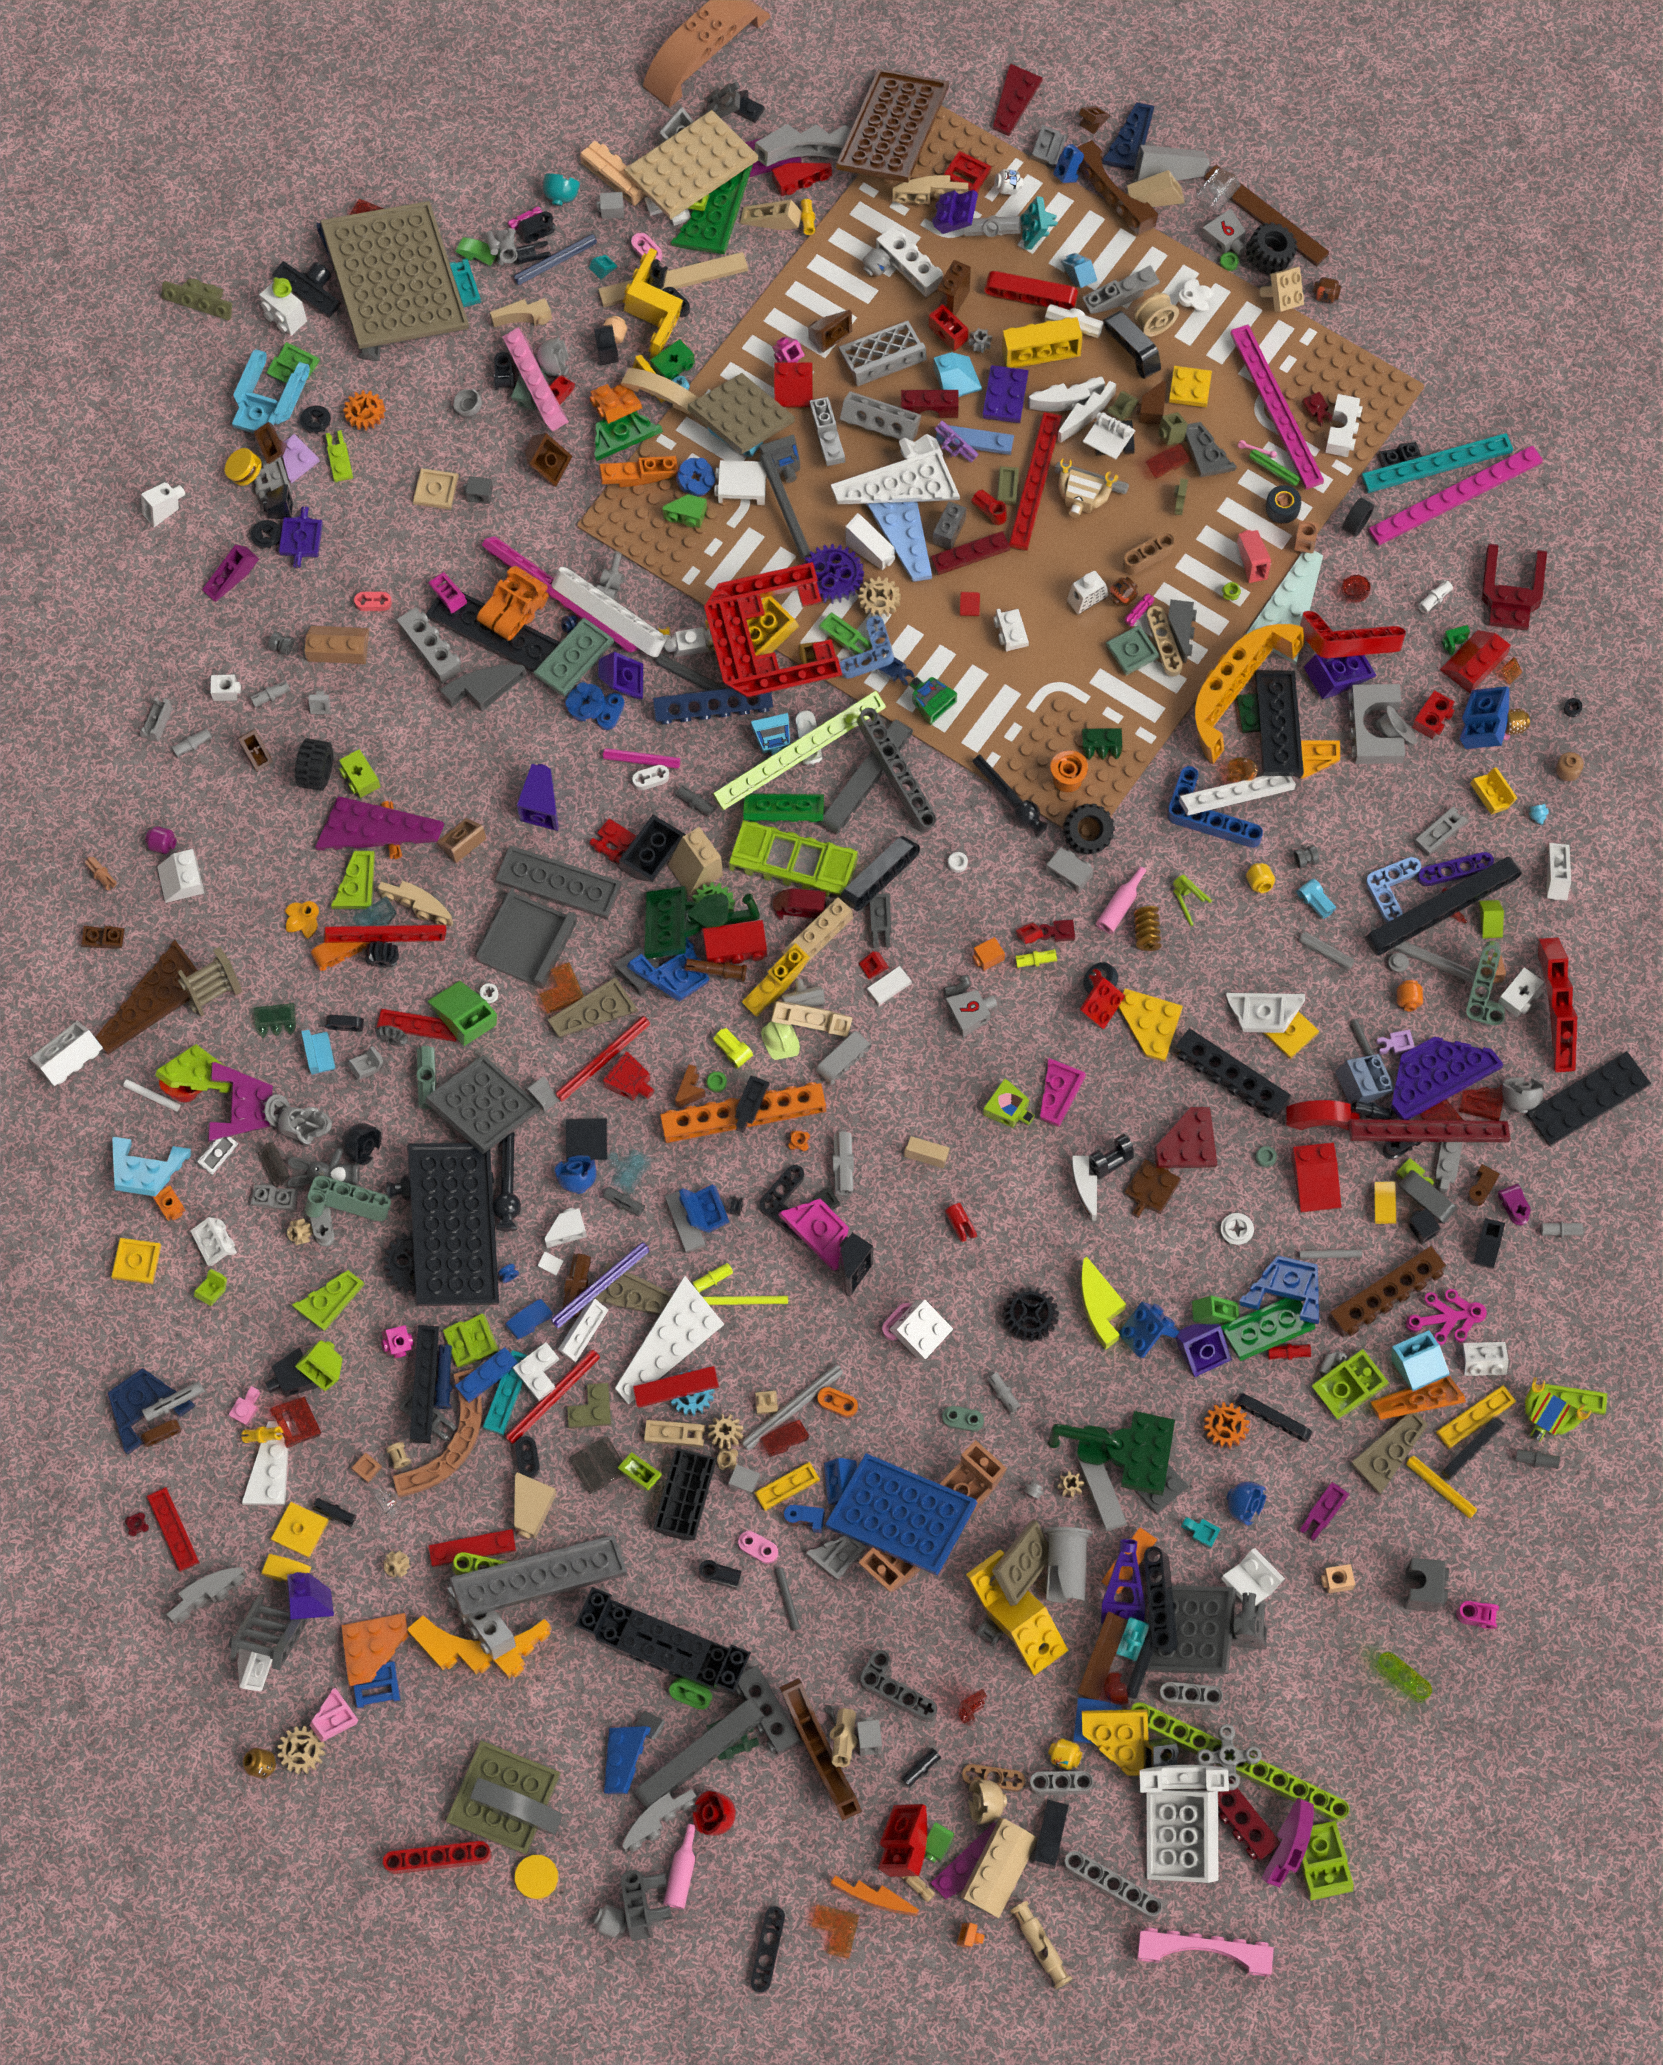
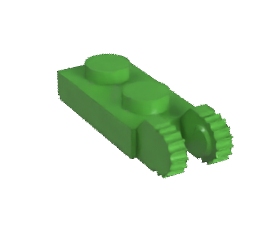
M832 612L819 625L821 631L847 650H851L854 655L864 653L855 645L857 642L865 649L870 650L872 648L870 641L864 638L859 631Z

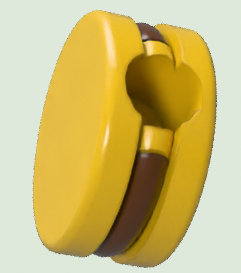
M240 448L227 459L224 469L225 475L239 486L248 485L260 473L261 459L250 449Z

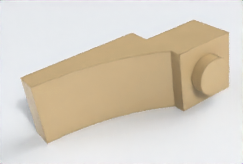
M545 298L528 305L525 299L490 312L491 322L494 327L516 322H529L536 326L539 324L544 325L549 320H552L551 310Z

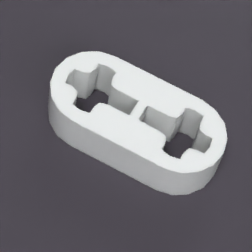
M656 765L638 771L633 775V785L637 790H646L662 785L669 780V770L664 765ZM658 771H661L663 778L657 776ZM642 777L644 784L638 782V778Z

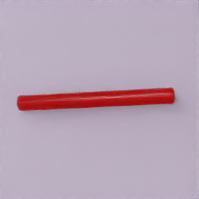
M645 1016L639 1018L556 1091V1097L561 1102L566 1100L650 1026V1021Z
M591 1350L555 1385L556 1389L541 1399L505 1435L507 1441L514 1444L600 1359L599 1354Z

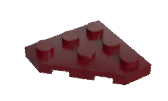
M1190 1107L1154 1148L1156 1168H1211L1218 1165L1210 1107Z

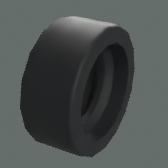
M1359 498L1348 513L1342 529L1353 536H1357L1367 524L1374 510V504L1364 498Z

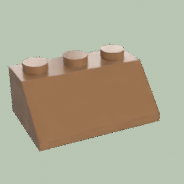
M311 626L306 635L305 655L307 661L366 664L370 629Z

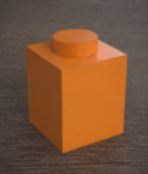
M995 937L974 947L972 959L977 967L981 966L983 971L1005 959V952Z

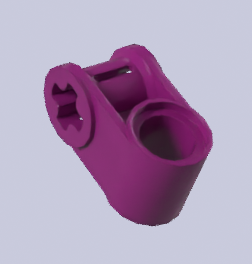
M1517 1183L1499 1190L1498 1197L1503 1201L1502 1205L1506 1209L1511 1221L1519 1226L1526 1224L1531 1209L1520 1185Z

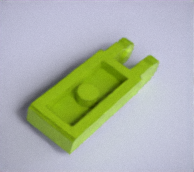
M342 430L337 431L340 444L336 445L332 444L333 440L330 433H326L327 449L334 482L353 479Z

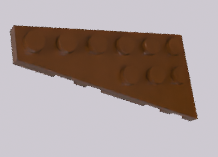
M176 940L170 944L171 947L168 951L162 954L159 962L153 969L148 971L131 992L129 999L122 1003L116 1015L110 1018L96 1035L97 1041L108 1055L190 1000L186 990L184 991L178 982L181 979L178 971L182 970L184 975L188 977L198 970Z

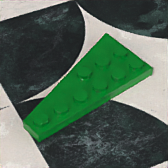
M753 164L709 193L705 210H694L691 213V218L686 225L681 227V232L676 238H673L671 245L684 249L725 255Z

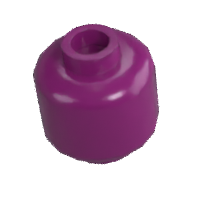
M156 826L147 832L145 843L153 852L168 854L171 849L176 847L177 839L172 830Z

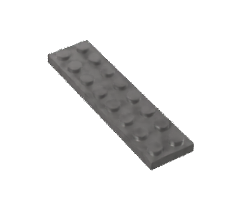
M612 1535L450 1578V1583L462 1619L627 1576L628 1571L616 1538Z

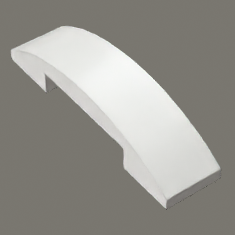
M1169 1765L1141 1769L1140 1793L1162 1792V1789L1229 1791L1228 1768L1207 1765Z

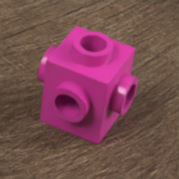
M782 337L772 347L777 362H798L800 358L805 356L800 343L793 338Z
M406 1325L381 1332L383 1337L381 1346L383 1352L387 1353V1356L394 1355V1359L407 1356L406 1352L412 1350L413 1340L411 1334L407 1333Z

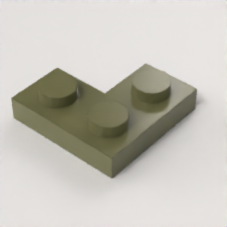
M608 1383L588 1384V1405L568 1406L569 1429L611 1425Z

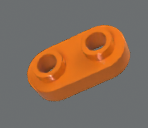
M825 1387L818 1393V1403L823 1409L845 1418L853 1417L858 1411V1402L853 1396L831 1387ZM830 1396L832 1401L825 1402V1397ZM846 1404L852 1407L848 1411L843 1408Z

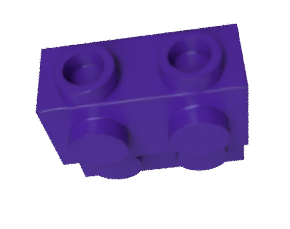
M954 190L941 194L939 201L936 202V217L932 219L934 227L942 234L971 226L978 193L971 190L958 194Z

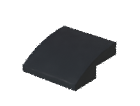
M607 1118L566 1119V1161L570 1157L579 1155L589 1156L591 1160L608 1159Z

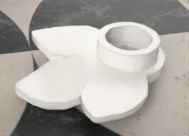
M1191 279L1184 284V289L1179 292V302L1183 306H1192L1199 311L1209 310V305L1206 301L1213 296L1214 292L1207 286H1200L1197 279Z

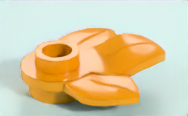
M306 901L303 904L297 902L290 904L285 909L286 914L290 916L286 922V931L292 933L302 930L306 938L312 937L318 927L316 920L319 915L318 905L312 901ZM310 907L311 912L306 914V909Z

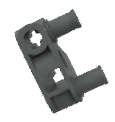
M1247 1592L1242 1593V1611L1233 1618L1231 1646L1266 1649L1268 1626L1264 1622L1266 1605L1259 1603V1606H1255L1256 1594L1249 1592V1595H1247Z
M637 1870L626 1871L620 1879L631 1941L652 1938V1925L654 1922L672 1920L670 1905L650 1909L646 1897V1892L649 1889L667 1887L665 1872L645 1876V1874Z

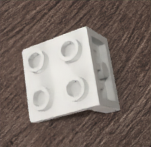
M1255 1548L1246 1555L1240 1564L1221 1577L1227 1587H1234L1236 1589V1595L1241 1601H1243L1242 1593L1247 1592V1595H1249V1592L1255 1593V1606L1269 1597L1285 1579Z

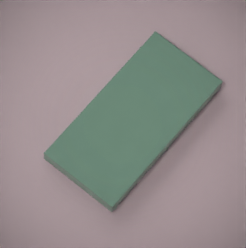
M583 618L534 671V676L565 697L614 643V639Z

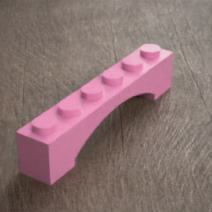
M518 327L502 336L546 424L552 432L567 424L569 421L549 387L536 361L533 350L520 328Z
M1145 1928V1931H1140L1137 1960L1159 1963L1160 1958L1171 1953L1186 1950H1202L1218 1953L1235 1960L1248 1970L1247 1974L1270 1977L1274 1947H1268L1269 1943L1255 1942V1945L1246 1944V1940L1233 1939V1942H1228L1219 1936H1211V1939H1204L1201 1934L1189 1933L1188 1937L1180 1936L1178 1931H1167V1934L1158 1933V1929Z

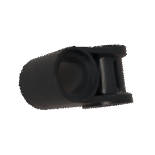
M544 211L519 222L518 229L524 241L530 244L533 243L532 241L535 242L552 234L555 231L553 215L550 212Z
M499 352L494 357L495 390L505 387L515 389L511 357L506 352Z
M1386 1141L1382 1152L1387 1159L1394 1160L1413 1150L1412 1147L1415 1145L1417 1147L1422 1142Z

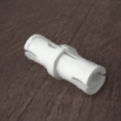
M1444 580L1437 588L1432 589L1428 596L1418 604L1419 610L1426 614L1436 604H1440L1444 596L1453 590L1452 584Z

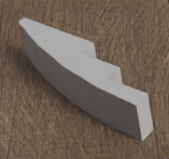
M1075 1452L1093 1503L1106 1532L1127 1525L1104 1465L1097 1466L1084 1463L1078 1458L1077 1452Z

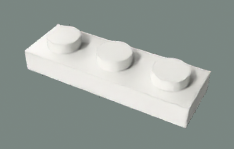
M596 1299L590 1301L580 1313L558 1350L568 1359L576 1362L607 1314L608 1309Z

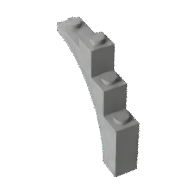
M786 124L755 142L754 152L758 155V160L766 167L781 160L801 156H822L838 159L851 129L844 125L828 134L816 124L800 134L797 130Z

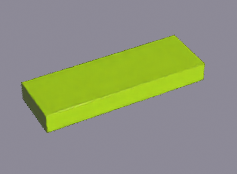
M1545 1384L1544 1389L1573 1406L1577 1411L1582 1404H1585L1582 1409L1583 1412L1591 1410V1413L1606 1414L1608 1393Z

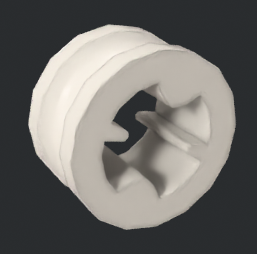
M488 983L481 987L480 996L487 1003H493L498 999L499 994L495 985ZM490 989V991L492 992V997H488V995L484 996L486 994V990Z

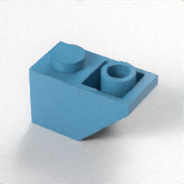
M1072 253L1061 261L1075 286L1082 288L1097 281L1090 259L1077 253Z

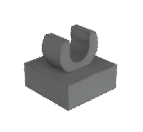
M381 345L362 348V353L358 354L362 359L380 361Z

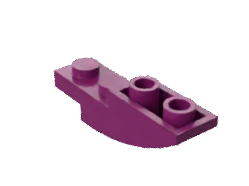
M1297 1798L1293 1804L1291 1811L1277 1834L1282 1841L1261 1877L1266 1883L1280 1888L1289 1870L1297 1872L1311 1836L1314 1817L1313 1803Z

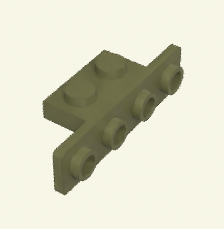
M191 278L182 286L168 281L162 283V299L225 320H230L232 316V303L220 299L223 296L224 289Z

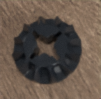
M314 405L302 412L300 421L303 429H306L309 433L315 432L318 434V432L325 431L330 426L331 416L326 408ZM312 416L316 419L319 418L320 423L313 422Z
M260 521L253 526L251 539L255 546H259L262 549L266 547L271 549V546L277 545L281 539V528L274 521ZM262 531L269 533L271 538H263Z

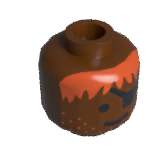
M1322 277L1319 282H1315L1313 293H1316L1318 301L1334 303L1335 300L1339 299L1341 285H1339L1338 280Z
M1129 577L1119 578L1110 587L1111 601L1117 606L1120 604L1128 606L1137 597L1138 586Z

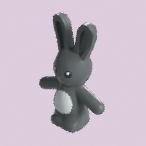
M341 1148L335 1150L329 1165L322 1161L309 1162L299 1157H291L288 1160V1164L292 1168L307 1171V1174L293 1176L288 1180V1185L290 1187H300L313 1183L317 1176H326L352 1185H358L360 1165L358 1163L338 1164L343 1154Z

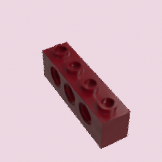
M1228 1778L1229 1783L1234 1784L1233 1781L1230 1778ZM1238 1788L1229 1791H1218V1811L1220 1812L1218 1817L1225 1825L1229 1824L1234 1830L1232 1831L1234 1838L1239 1843L1242 1841L1246 1845V1852L1253 1861L1257 1859L1260 1863L1274 1852L1281 1842ZM1221 1798H1231L1233 1805L1230 1807L1224 1806ZM1242 1814L1246 1817L1247 1822L1245 1824H1238L1235 1816ZM1257 1832L1260 1835V1841H1251L1249 1833Z

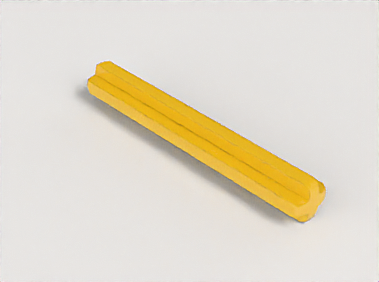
M1411 1456L1406 1465L1468 1518L1473 1517L1477 1512L1476 1507L1417 1457Z

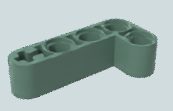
M1488 941L1483 946L1466 1009L1467 1016L1470 1019L1490 1025H1500L1505 1018V1008L1499 1003L1488 1001L1501 955V946L1496 941ZM1493 948L1495 950L1490 961L1488 960L1490 949ZM1489 967L1492 973L1485 975L1481 972V969ZM1478 986H1483L1486 988L1487 991L1483 994L1477 993L1476 988ZM1478 1005L1481 1011L1474 1013L1470 1007ZM1497 1010L1501 1013V1016L1494 1018L1490 1013Z
M317 1176L309 1190L304 1211L308 1216L316 1218L323 1214L325 1206H329L375 1221H384L388 1217L391 1199L387 1195L326 1176Z

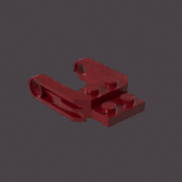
M1488 543L1481 600L1491 608L1489 626L1528 631L1530 613L1540 607L1543 599L1547 551H1536L1537 559L1533 572L1532 590L1522 587L1495 585L1499 545Z

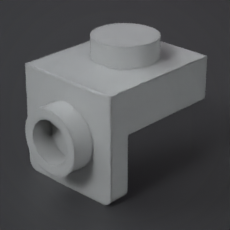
M372 1046L366 1054L349 1060L348 1066L356 1078L360 1080L379 1072L383 1060L381 1054Z

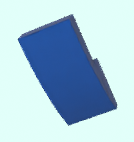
M539 1299L506 1322L505 1326L518 1340L534 1332L535 1326L551 1319L553 1312L542 1299Z

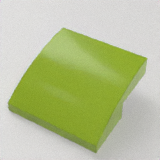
M480 1314L466 1322L460 1321L443 1330L448 1345L452 1346V1355L458 1368L499 1352L484 1314Z

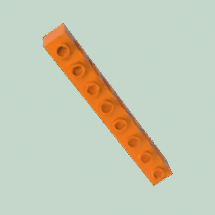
M810 1082L803 1087L790 1086L782 1091H767L762 1105H767L768 1109L764 1111L759 1110L756 1119L752 1124L748 1123L747 1127L826 1112L822 1084ZM801 1097H807L809 1099L805 1103L798 1101V1099ZM729 1098L721 1103L708 1102L704 1106H688L684 1110H668L664 1114H660L666 1143L736 1130L738 1119L735 1118L740 1099ZM780 1101H787L789 1103L784 1107L778 1105ZM723 1112L728 1114L726 1118L718 1117ZM702 1116L708 1118L706 1122L698 1121V1119ZM682 1120L688 1122L686 1126L678 1125V1123Z

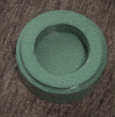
M1264 1146L1257 1151L1256 1161L1260 1166L1268 1168L1275 1164L1277 1153L1273 1148Z

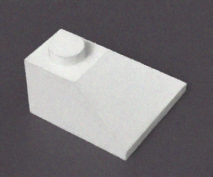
M240 1649L238 1659L239 1687L261 1692L273 1659H270V1656Z

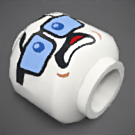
M1002 169L996 174L994 185L1001 194L1015 195L1023 187V178H1020V174L1016 170Z

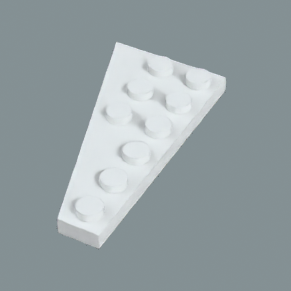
M940 449L831 484V490L837 504L960 500L959 493Z
M686 1276L682 1278L679 1286L614 1388L627 1405L635 1399L633 1386L660 1379L724 1325Z

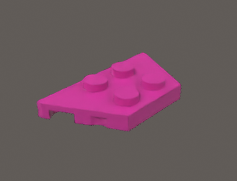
M821 1199L781 1211L778 1215L833 1271L837 1270L841 1254L840 1244L847 1236L849 1227Z

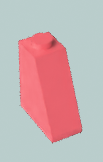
M1258 530L1243 531L1238 535L1237 545L1248 582L1268 580L1271 559Z

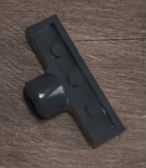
M282 261L272 274L273 278L287 279L291 284V291L329 318L341 305L338 299L323 289L324 285L331 278V274L326 267L318 262H314L306 272L300 273L288 263Z

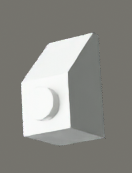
M569 1208L558 1215L545 1237L547 1248L587 1237L580 1209Z

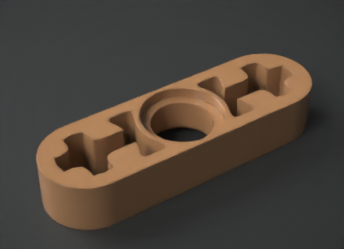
M969 1764L962 1772V1779L968 1785L974 1780H981V1777H974L973 1780H969V1776L966 1773H970V1769H974L975 1774L979 1775L982 1774L981 1770L986 1771L984 1780H987L989 1773H997L1000 1776V1780L996 1784H998L1001 1790L1018 1792L1025 1785L1024 1775L1016 1770ZM1003 1773L1007 1774L1006 1779H1013L1014 1776H1018V1780L1021 1783L1014 1787L1012 1782L1006 1781V1786H1003Z

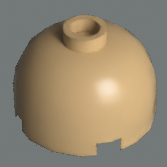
M990 1780L972 1781L969 1787V1792L973 1791V1803L969 1800L972 1820L978 1821L976 1824L994 1822L1000 1818L1004 1807L1007 1805L1006 1795L1003 1794L998 1784Z

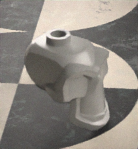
M288 1107L283 1110L278 1119L279 1131L286 1136L301 1141L305 1146L310 1145L315 1137L327 1134L332 1127L331 1119L323 1111L319 1112V1109L316 1107L305 1109Z

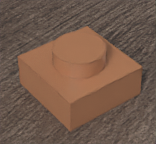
M365 1452L352 1467V1470L369 1483L381 1470L382 1466Z

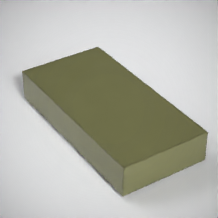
M1000 466L998 501L1016 505L1019 468Z

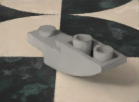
M1149 265L1119 282L1114 280L1082 298L1091 314L1122 306L1144 296V291L1160 282L1152 266Z
M829 398L810 400L815 429L826 465L831 466L845 463V455Z
M242 1567L221 1570L197 1580L178 1593L183 1601L167 1615L175 1625L178 1622L183 1623L190 1617L189 1613L192 1610L201 1608L207 1602L206 1599L208 1597L214 1603L217 1600L221 1601L229 1594L228 1591L233 1586L238 1587L245 1581L247 1573Z
M693 1790L687 1791L674 1800L667 1793L648 1807L627 1834L622 1845L625 1852L629 1850L631 1853L642 1847L641 1843L647 1839L650 1841L657 1839L662 1835L661 1831L664 1830L660 1823L662 1820L668 1822L676 1817L675 1813L683 1809L686 1811L695 1805L694 1801L697 1800Z

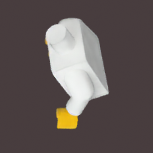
M705 620L707 631L703 627L675 632L672 638L669 627H666V629L658 628V631L667 638L664 644L665 649L668 652H673L674 658L711 652L710 645H713L707 620Z

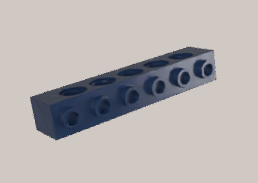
M732 688L653 697L656 721H660V725L671 724L673 719H680V722L692 721L691 717L699 716V720L711 719V715L719 714V717L731 716L730 712H738V715L750 714V710L758 709V713L769 712V708L773 707L772 692L757 695L758 702L755 705H750L747 703V697ZM731 696L737 697L739 701L738 705L733 708L727 704V700ZM710 699H717L719 701L717 709H709L708 701ZM696 701L699 703L700 708L697 712H691L688 709L690 702ZM673 703L680 706L679 713L675 715L671 714L668 710L669 706Z

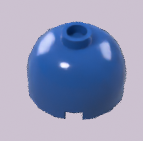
M579 1155L568 1158L569 1162L564 1164L562 1161L559 1162L555 1167V1175L559 1185L564 1190L581 1194L594 1184L597 1175L594 1159L591 1161L589 1156Z
M1244 1481L1231 1488L1227 1494L1229 1513L1232 1517L1247 1526L1254 1523L1250 1520L1255 1512L1259 1516L1266 1501V1495L1263 1494V1490L1266 1491V1488L1252 1481Z

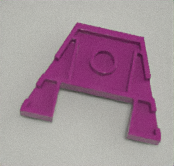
M212 1062L210 1082L232 1084L230 1123H208V1142L270 1127L269 1121L265 1120L266 1115L262 1111L265 1110L263 1103L267 1102V1097L272 1096L273 1086L217 1062Z

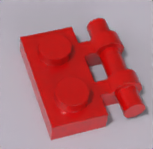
M609 818L597 832L602 840L598 841L592 838L589 844L598 853L602 852L608 856L609 860L613 863H619L622 857L621 854L626 852L637 836ZM608 843L615 846L616 850H612L609 847H607Z

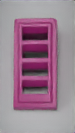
M444 572L428 582L429 586L451 613L467 604L464 594ZM444 581H446V583H444V584L441 585L440 587H437L438 585H440L441 583H443Z

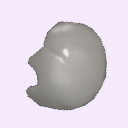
M464 389L459 391L454 397L453 407L459 415L471 417L481 410L482 399L476 390Z

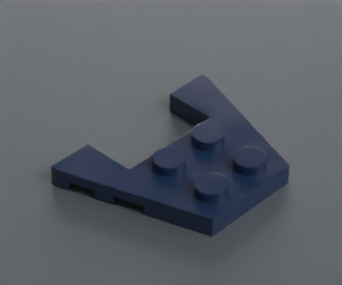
M143 1368L108 1392L123 1448L127 1455L143 1444L131 1428L145 1417L142 1410L159 1402L158 1399H165L177 1392ZM188 1400L173 1409L179 1417H182L193 1409L195 1405L192 1401Z

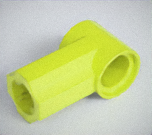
M727 1028L721 1029L713 1038V1041L723 1050L731 1063L733 1062L737 1069L753 1057L750 1048L744 1042L740 1043Z

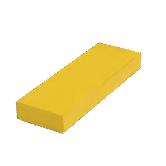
M808 1462L757 1490L754 1494L763 1510L767 1511L819 1482L820 1478L811 1463Z

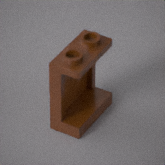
M953 260L937 288L938 292L945 294L938 307L943 304L955 316L970 292V266Z

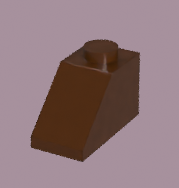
M1162 381L1144 394L1141 403H1137L1136 415H1140L1139 423L1160 424L1161 417L1164 415L1166 381Z

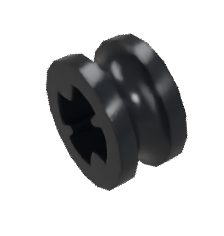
M1577 698L1568 699L1564 706V713L1569 717L1579 716L1583 707L1582 702ZM1576 705V706H1577L1576 710L1573 709V710L1571 711V710L1569 709L1570 706Z
M733 1196L730 1214L737 1213V1216L741 1215L744 1198L737 1199L736 1196Z

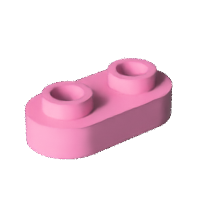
M637 233L632 237V248L641 258L644 253L647 254L649 249L652 248L657 250L656 259L661 262L662 251L647 234Z
M901 1304L884 1322L882 1331L885 1338L892 1341L898 1340L893 1333L889 1332V1329L912 1304Z
M746 1531L740 1535L738 1544L744 1553L764 1564H771L777 1559L778 1549L774 1543L752 1531ZM748 1538L753 1540V1543L750 1545L745 1543V1540ZM765 1549H770L771 1554L765 1555L763 1551Z

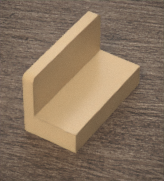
M911 1136L908 1146L905 1147V1157L944 1168L950 1148Z

